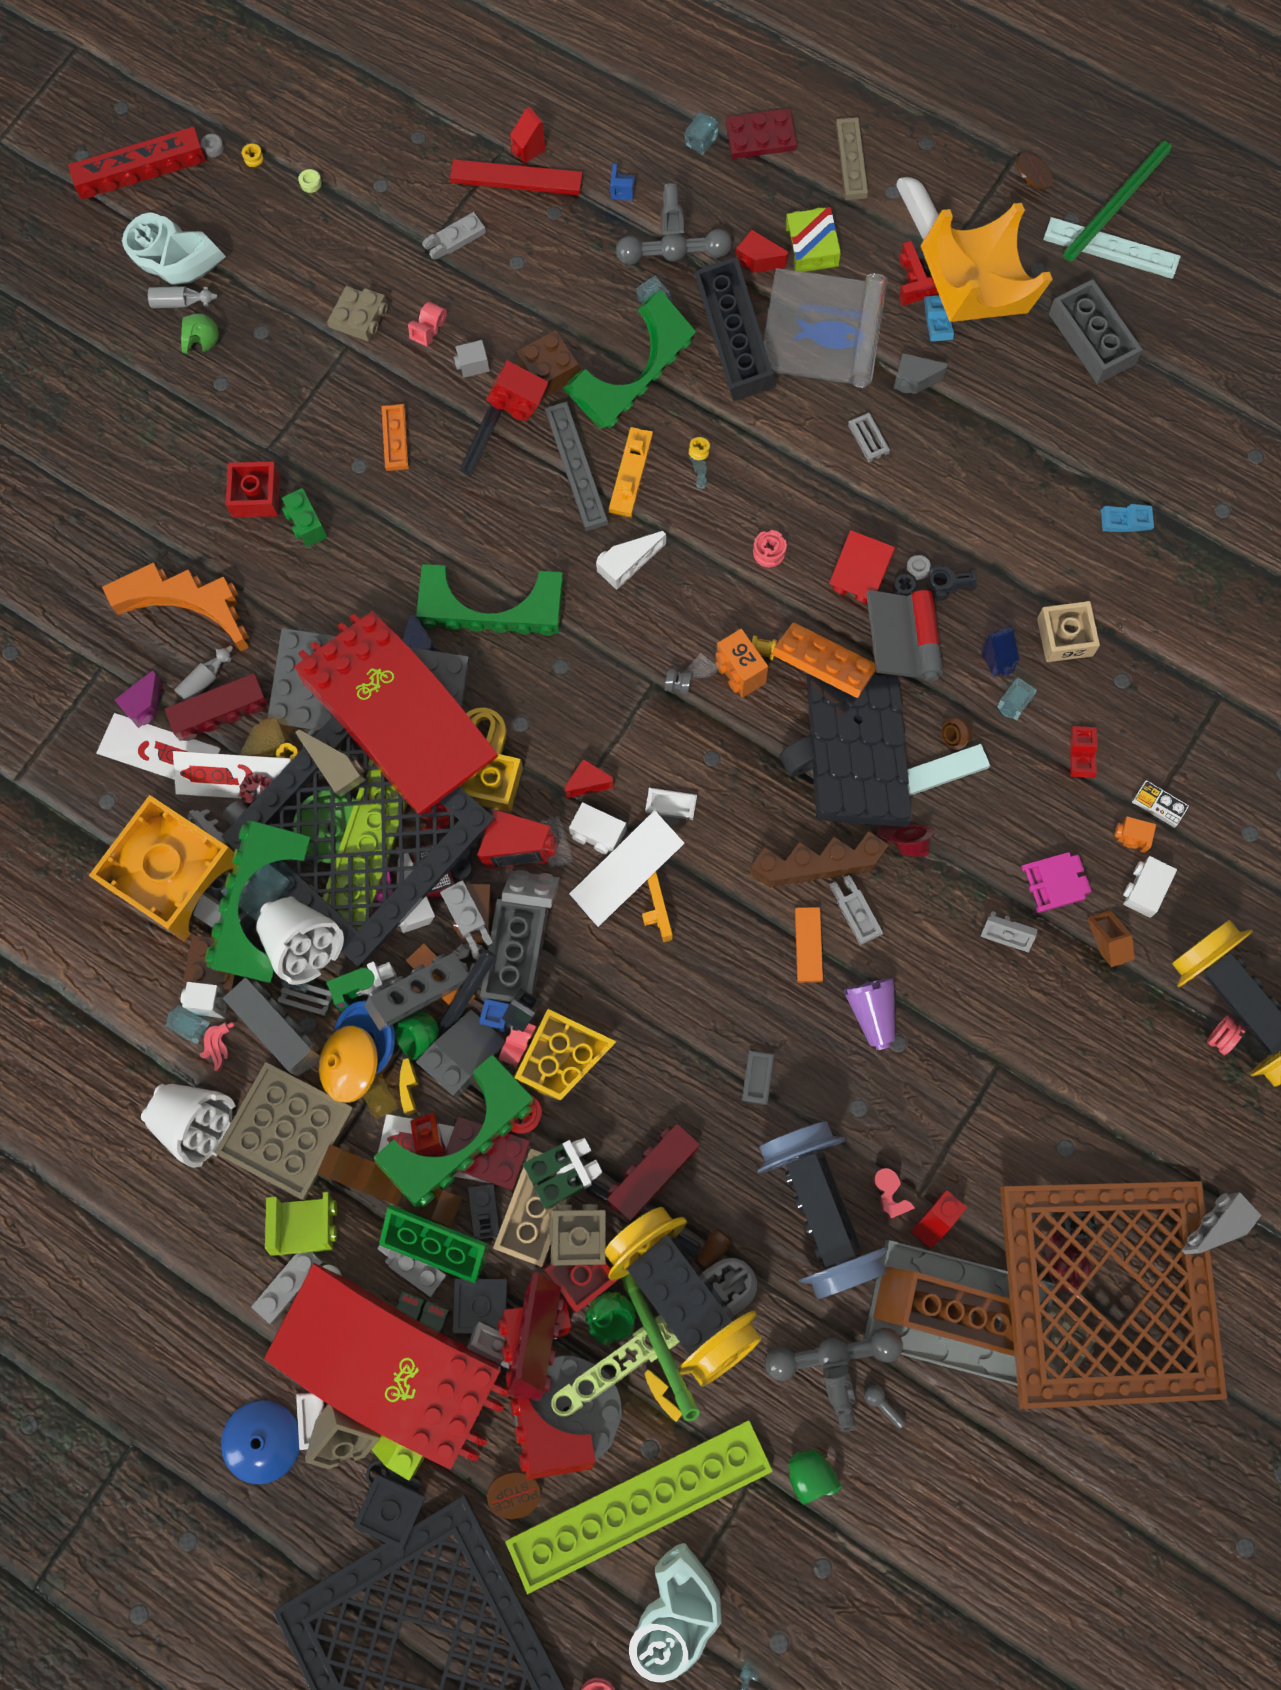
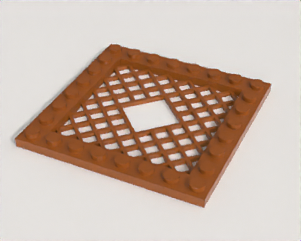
M1202 1181L1000 1187L1020 1409L1227 1399L1210 1250L1195 1254H1184L1182 1252L1183 1247L1187 1244L1188 1236L1197 1231L1202 1224V1218L1206 1215ZM1138 1210L1132 1219L1123 1211ZM1147 1210H1162V1212L1155 1218ZM1097 1211H1113V1213L1106 1220ZM1064 1212L1057 1222L1048 1213ZM1073 1212H1088V1214L1081 1221ZM1032 1213H1039L1032 1221ZM1167 1213L1177 1222L1170 1232L1160 1223ZM1142 1214L1152 1222L1146 1232L1135 1224ZM1093 1215L1103 1224L1096 1234L1086 1226V1223ZM1117 1215L1128 1223L1121 1233L1111 1225ZM1043 1216L1053 1225L1046 1236L1036 1227ZM1068 1216L1078 1224L1071 1235L1061 1226ZM1156 1227L1166 1235L1160 1245L1149 1237ZM1107 1228L1117 1237L1110 1247L1100 1239V1236ZM1131 1228L1141 1236L1135 1246L1125 1238V1235ZM1082 1229L1092 1238L1085 1248L1074 1239ZM1056 1230L1067 1238L1060 1249L1049 1240ZM1177 1231L1179 1235V1240L1174 1236V1234ZM1033 1232L1042 1239L1036 1248ZM1170 1240L1180 1248L1173 1259L1163 1250ZM1145 1241L1155 1249L1149 1259L1138 1251ZM1096 1242L1106 1251L1099 1261L1088 1252ZM1120 1242L1131 1250L1124 1260L1114 1252V1249ZM1070 1243L1081 1252L1074 1262L1063 1253ZM1045 1244L1056 1253L1048 1263L1038 1254ZM1159 1254L1169 1262L1162 1273L1152 1264ZM1134 1255L1144 1263L1138 1273L1127 1265ZM1084 1256L1095 1265L1088 1275L1077 1266ZM1109 1256L1116 1260L1147 1290L1146 1294L1118 1330L1080 1294ZM1059 1257L1070 1266L1062 1276L1052 1268ZM1180 1258L1182 1261V1267L1177 1263ZM1036 1259L1044 1266L1038 1276ZM1173 1267L1183 1275L1176 1286L1166 1277ZM1148 1268L1158 1276L1151 1287L1141 1278ZM1073 1270L1084 1279L1077 1289H1074L1066 1281ZM1048 1271L1058 1279V1282L1051 1290L1041 1282ZM1162 1281L1172 1289L1165 1300L1155 1291ZM1062 1284L1072 1293L1065 1304L1054 1295ZM1183 1285L1185 1288V1294L1180 1291ZM1038 1286L1047 1294L1041 1303ZM1176 1294L1186 1303L1179 1313L1169 1305ZM1151 1295L1161 1303V1306L1154 1314L1144 1305ZM1076 1298L1086 1306L1079 1317L1069 1309V1306ZM1050 1299L1061 1307L1054 1318L1043 1309ZM1165 1308L1175 1317L1169 1327L1158 1319ZM1140 1309L1151 1318L1144 1328L1140 1327L1133 1320ZM1090 1311L1100 1320L1093 1331L1083 1322ZM1065 1312L1075 1321L1068 1331L1057 1323ZM1186 1312L1188 1314V1322L1183 1318ZM1041 1314L1050 1322L1043 1332ZM1179 1322L1189 1330L1182 1341L1172 1332ZM1154 1323L1164 1331L1157 1342L1147 1333ZM1104 1324L1114 1333L1107 1344L1097 1336V1333ZM1129 1324L1139 1332L1132 1343L1122 1334ZM1078 1326L1082 1327L1089 1334L1082 1345L1071 1336ZM1053 1327L1063 1335L1056 1346L1046 1338V1335ZM1168 1336L1178 1344L1171 1355L1161 1347ZM1143 1337L1153 1345L1146 1356L1136 1348ZM1118 1338L1128 1346L1121 1357L1111 1349ZM1093 1339L1103 1348L1096 1358L1085 1350ZM1067 1340L1078 1349L1070 1360L1060 1351ZM1189 1340L1191 1341V1349L1186 1345ZM1044 1343L1052 1350L1046 1359ZM1182 1349L1192 1357L1186 1368H1183L1175 1360ZM1157 1350L1168 1359L1160 1370L1150 1361ZM1132 1351L1142 1360L1135 1371L1125 1362ZM1107 1352L1117 1361L1110 1372L1099 1363ZM1056 1354L1066 1363L1059 1374L1048 1365ZM1081 1354L1092 1362L1084 1373L1074 1365ZM1173 1364L1181 1373L1165 1372ZM1148 1365L1156 1374L1140 1373ZM1121 1366L1131 1374L1114 1376ZM1096 1367L1105 1375L1089 1377ZM1070 1368L1080 1376L1063 1378ZM1046 1370H1047L1054 1378L1047 1379Z

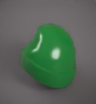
M416 1011L394 1023L395 1039L410 1060H417L438 1039V1023L427 1012Z

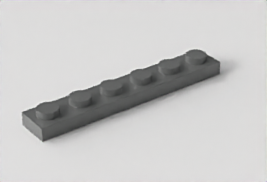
M567 402L545 408L585 531L608 525Z

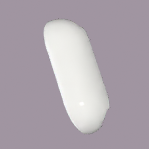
M910 177L899 178L896 186L924 240L939 214L921 182Z

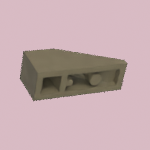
M301 730L295 732L336 794L343 796L366 780L362 775L365 770L357 759L353 761L345 754Z

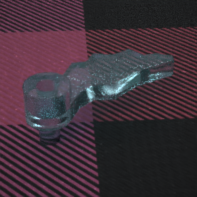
M689 455L694 471L698 474L696 486L698 488H705L707 482L705 477L707 472L706 462L695 460Z
M745 1665L740 1674V1678L744 1679L740 1690H747L749 1680L757 1681L759 1677L752 1673L753 1669Z

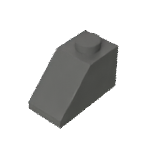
M903 353L894 389L903 393L917 394L943 380L947 363Z

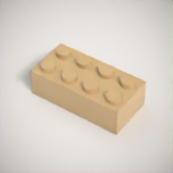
M530 1149L526 1161L542 1153ZM524 1167L493 1249L545 1268L551 1251L550 1210H556V1205L547 1211L545 1210ZM554 1175V1176L548 1178L547 1180L543 1181L542 1183H544V1182L550 1180L551 1178H553V1177H555V1176H557V1175ZM570 1197L556 1205H568Z

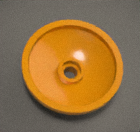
M342 1027L330 1036L322 1049L319 1060V1075L322 1086L333 1100L345 1103L358 1100L368 1091L377 1070L375 1043L370 1034L360 1027Z

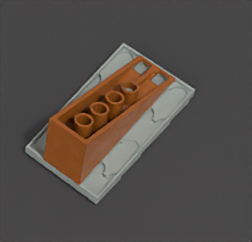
M885 1240L884 1247L888 1246L889 1249L881 1259L887 1273L879 1276L876 1280L872 1306L870 1307L863 1341L870 1340L874 1332L881 1328H891L902 1338L903 1350L901 1355L1017 1386L1008 1272ZM1041 1280L1049 1290L1055 1285L1054 1283ZM1038 1286L1041 1303L1047 1294ZM1050 1299L1043 1308L1045 1311L1052 1305L1053 1300Z

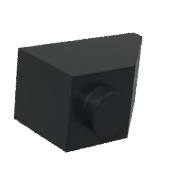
M521 988L501 1019L506 1021L505 1024L510 1029L524 1032L542 1001Z

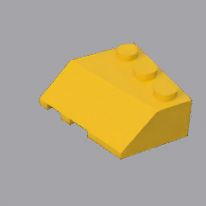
M547 1009L516 1073L515 1079L518 1083L536 1092L561 1100L616 1041Z

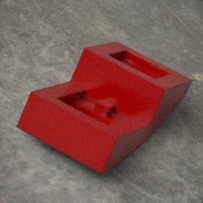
M1072 726L1070 738V777L1095 778L1097 774L1096 751L1098 748L1096 727Z

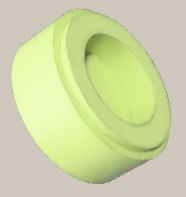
M307 169L299 175V183L303 191L313 193L320 189L322 181L316 170Z

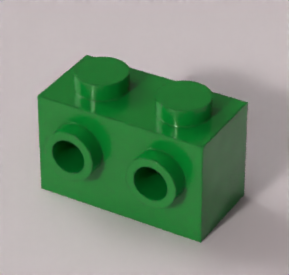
M303 488L282 497L285 504L282 510L288 521L293 520L295 525L291 528L297 540L302 538L306 547H309L327 538Z

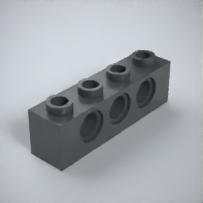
M454 952L448 956L441 954L432 960L431 965L427 967L420 965L411 971L412 975L406 978L399 976L390 982L389 987L385 989L379 987L368 994L369 998L364 1007L379 1031L461 988L468 973ZM432 974L440 976L442 981H436L432 977ZM411 986L419 987L421 993L414 992ZM389 997H396L400 1004L392 1003Z

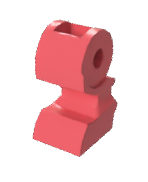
M430 301L427 302L421 309L419 323L416 321L408 323L410 339L428 347L433 342L434 335L438 333L439 327L443 325L447 316V310Z
M528 1024L524 1032L511 1029V1033L506 1038L498 1061L512 1065L517 1070L528 1051V1041L530 1038H534L538 1028Z
M885 1168L879 1170L874 1175L873 1185L876 1190L882 1192V1195L879 1197L881 1212L888 1219H892L915 1208L911 1202L906 1200L900 1203L893 1201L892 1196L901 1185L898 1175L894 1171Z

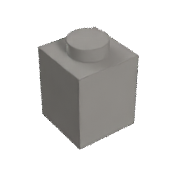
M482 340L456 346L458 355L453 357L457 370H462L463 378L490 371Z

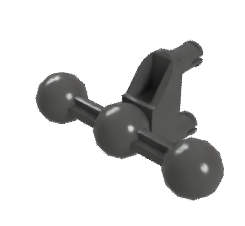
M676 183L664 185L663 209L660 215L662 240L641 242L635 236L628 235L618 241L615 252L619 261L625 265L636 264L641 260L642 256L663 255L668 261L676 262L684 258L686 253L707 252L713 258H722L729 254L732 249V239L729 233L723 229L711 230L705 238L685 239L683 236V208L679 205L678 186Z
M881 1328L874 1332L870 1340L846 1344L839 1338L829 1337L821 1342L818 1349L794 1353L786 1347L778 1346L771 1349L767 1354L765 1369L771 1378L777 1381H786L793 1377L797 1369L821 1365L823 1367L825 1387L835 1414L838 1415L840 1430L842 1432H849L856 1429L852 1408L855 1402V1395L848 1367L849 1360L874 1356L881 1362L890 1363L897 1360L901 1355L903 1341L901 1336L891 1328Z

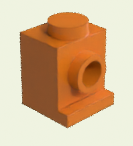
M1126 817L1122 823L1117 824L1114 837L1117 838L1118 842L1123 843L1125 847L1133 849L1140 847V853L1145 854L1151 848L1156 824Z

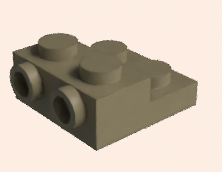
M346 286L327 321L328 327L369 342L372 335H375L378 330L381 317L387 313L388 303L386 302L385 295L366 288L362 292Z
M563 1204L556 1205V1210H550L551 1265H605V1210L598 1209V1204H582V1210H572V1205Z
M1050 1305L1046 1312L1054 1318L1060 1309L1055 1305ZM1064 1313L1057 1323L1068 1331L1075 1321ZM1044 1316L1041 1318L1042 1332L1050 1323ZM1078 1326L1071 1336L1082 1345L1089 1334L1082 1327ZM1055 1327L1046 1335V1338L1055 1346L1063 1337ZM1094 1339L1085 1349L1090 1354H1092L1094 1351V1348L1092 1347L1095 1343ZM1069 1340L1060 1349L1069 1360L1078 1350ZM1044 1343L1046 1359L1052 1350ZM1056 1354L1048 1365L1059 1374L1066 1363ZM1081 1354L1074 1365L1079 1367L1081 1362L1086 1361L1087 1358ZM1070 1368L1063 1378L1077 1377L1078 1374Z

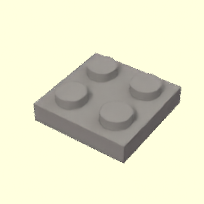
M525 870L511 871L502 892V901L551 908L559 887L560 877H553L547 873L540 875L532 874Z

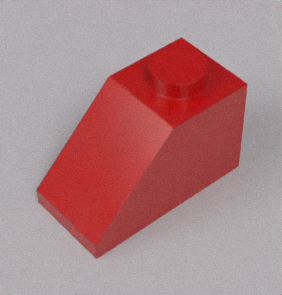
M529 106L525 109L510 134V149L516 158L519 157L524 164L546 150L542 121Z
M751 230L736 248V257H738L740 267L757 273L785 268L788 262V251Z
M946 1190L939 1195L910 1233L929 1249H932L951 1229L967 1207Z

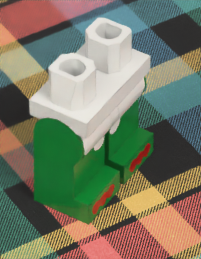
M374 962L367 964L368 968H361L327 981L335 1006L343 1012L350 1006V1003L365 997L369 998L368 994L379 987L382 989L389 987L390 982L397 978L390 962L378 967Z

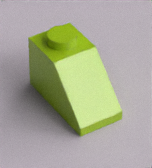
M380 1435L379 1441L371 1449L387 1468L407 1480H410L417 1473L425 1458Z

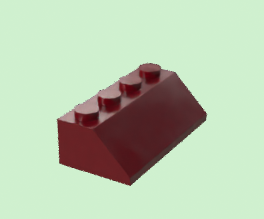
M533 1272L525 1292L508 1395L540 1401L543 1393H548L551 1376L547 1375L548 1365L552 1366L554 1362L555 1349H551L552 1339L556 1340L560 1323L555 1321L557 1313L561 1314L564 1298L559 1297L560 1286L537 1272Z

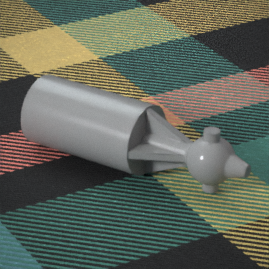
M149 287L148 301L151 308H185L200 300L204 303V306H208V303L217 298V294L211 293L208 287H204V290L200 293L187 287Z
M233 647L217 649L215 659L204 664L200 663L174 691L184 701L200 695L216 679L221 662L231 661L230 653Z

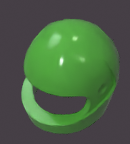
M192 314L183 317L181 333L182 353L189 354L194 343H201L203 352L212 349L216 345L219 331L216 323L210 317L204 314Z

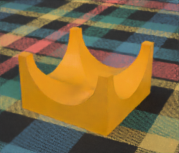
M1014 203L997 220L972 230H956L951 228V220L953 218L951 210H942L922 242L921 248L949 322L1029 313L1053 280L1050 272H1043L1034 279L1029 277L1020 263L1017 250V233L1020 219L1025 211L1022 203Z
M149 795L89 876L177 937L186 941L191 934L188 928L189 920L198 900L218 876L229 869H234L235 864L232 863L234 852L228 846Z

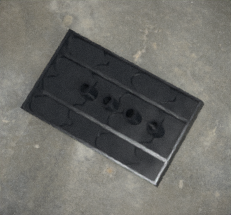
M807 673L810 734L812 736L814 753L812 763L816 820L908 827L911 822V805L908 791L909 778L904 749L905 737L898 678L873 675L860 696L856 698Z

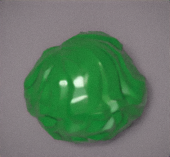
M608 1291L596 1297L590 1303L589 1309L585 1314V1321L589 1323L590 1334L603 1345L628 1339L636 1326L635 1307L626 1297L618 1292L611 1293Z

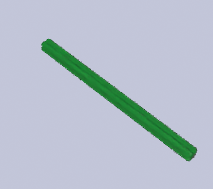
M1162 141L1064 251V259H1067L1069 262L1075 260L1169 154L1172 148L1171 143Z

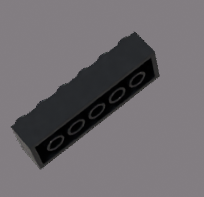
M738 257L695 271V277L733 401L777 387Z

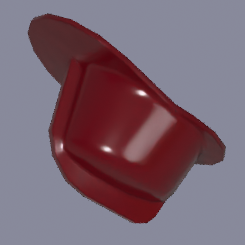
M909 824L908 827L881 825L877 830L878 837L895 843L899 853L903 856H928L930 852V838L935 834L933 827Z
M1055 1232L1049 1240L1060 1249L1067 1238H1058ZM1082 1239L1076 1240L1080 1245H1082L1085 1248ZM1070 1243L1063 1253L1074 1262L1081 1252ZM1047 1244L1044 1245L1045 1258L1048 1263L1056 1253ZM1084 1256L1077 1266L1088 1275L1091 1271L1089 1259ZM1061 1257L1052 1266L1061 1276L1070 1267ZM1074 1270L1066 1279L1074 1289H1077L1084 1280ZM1049 1272L1052 1283L1056 1284L1058 1279ZM1063 1284L1058 1289L1064 1293L1072 1294Z

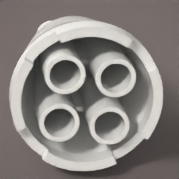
M294 897L282 898L273 903L267 902L261 907V915L257 921L256 931L275 973L281 979L294 985L309 982L321 975L319 971L331 959L335 961L343 947L344 936L341 929L332 919L297 901Z
M160 1084L155 1089L154 1096L147 1108L143 1110L141 1119L145 1122L146 1127L180 1162L196 1168L201 1167L203 1162L210 1156H217L214 1152L232 1122V1109L235 1107V1104L230 1097L218 1091L177 1084Z

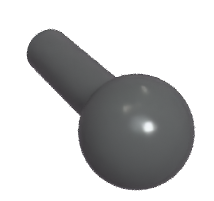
M873 1384L865 1389L864 1400L868 1405L878 1407L898 1429H901L906 1424V1421L885 1400L884 1390L880 1386Z

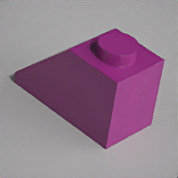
M151 671L115 699L116 703L138 728L150 723L158 713L162 682L154 671Z

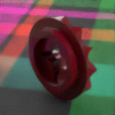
M262 774L247 776L239 786V797L242 798L243 804L249 807L255 801V793L252 791H255L260 786L261 794L270 785L272 780Z

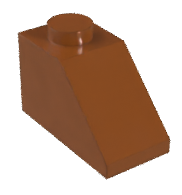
M1111 910L1087 917L1100 954L1111 967L1135 960L1132 934Z

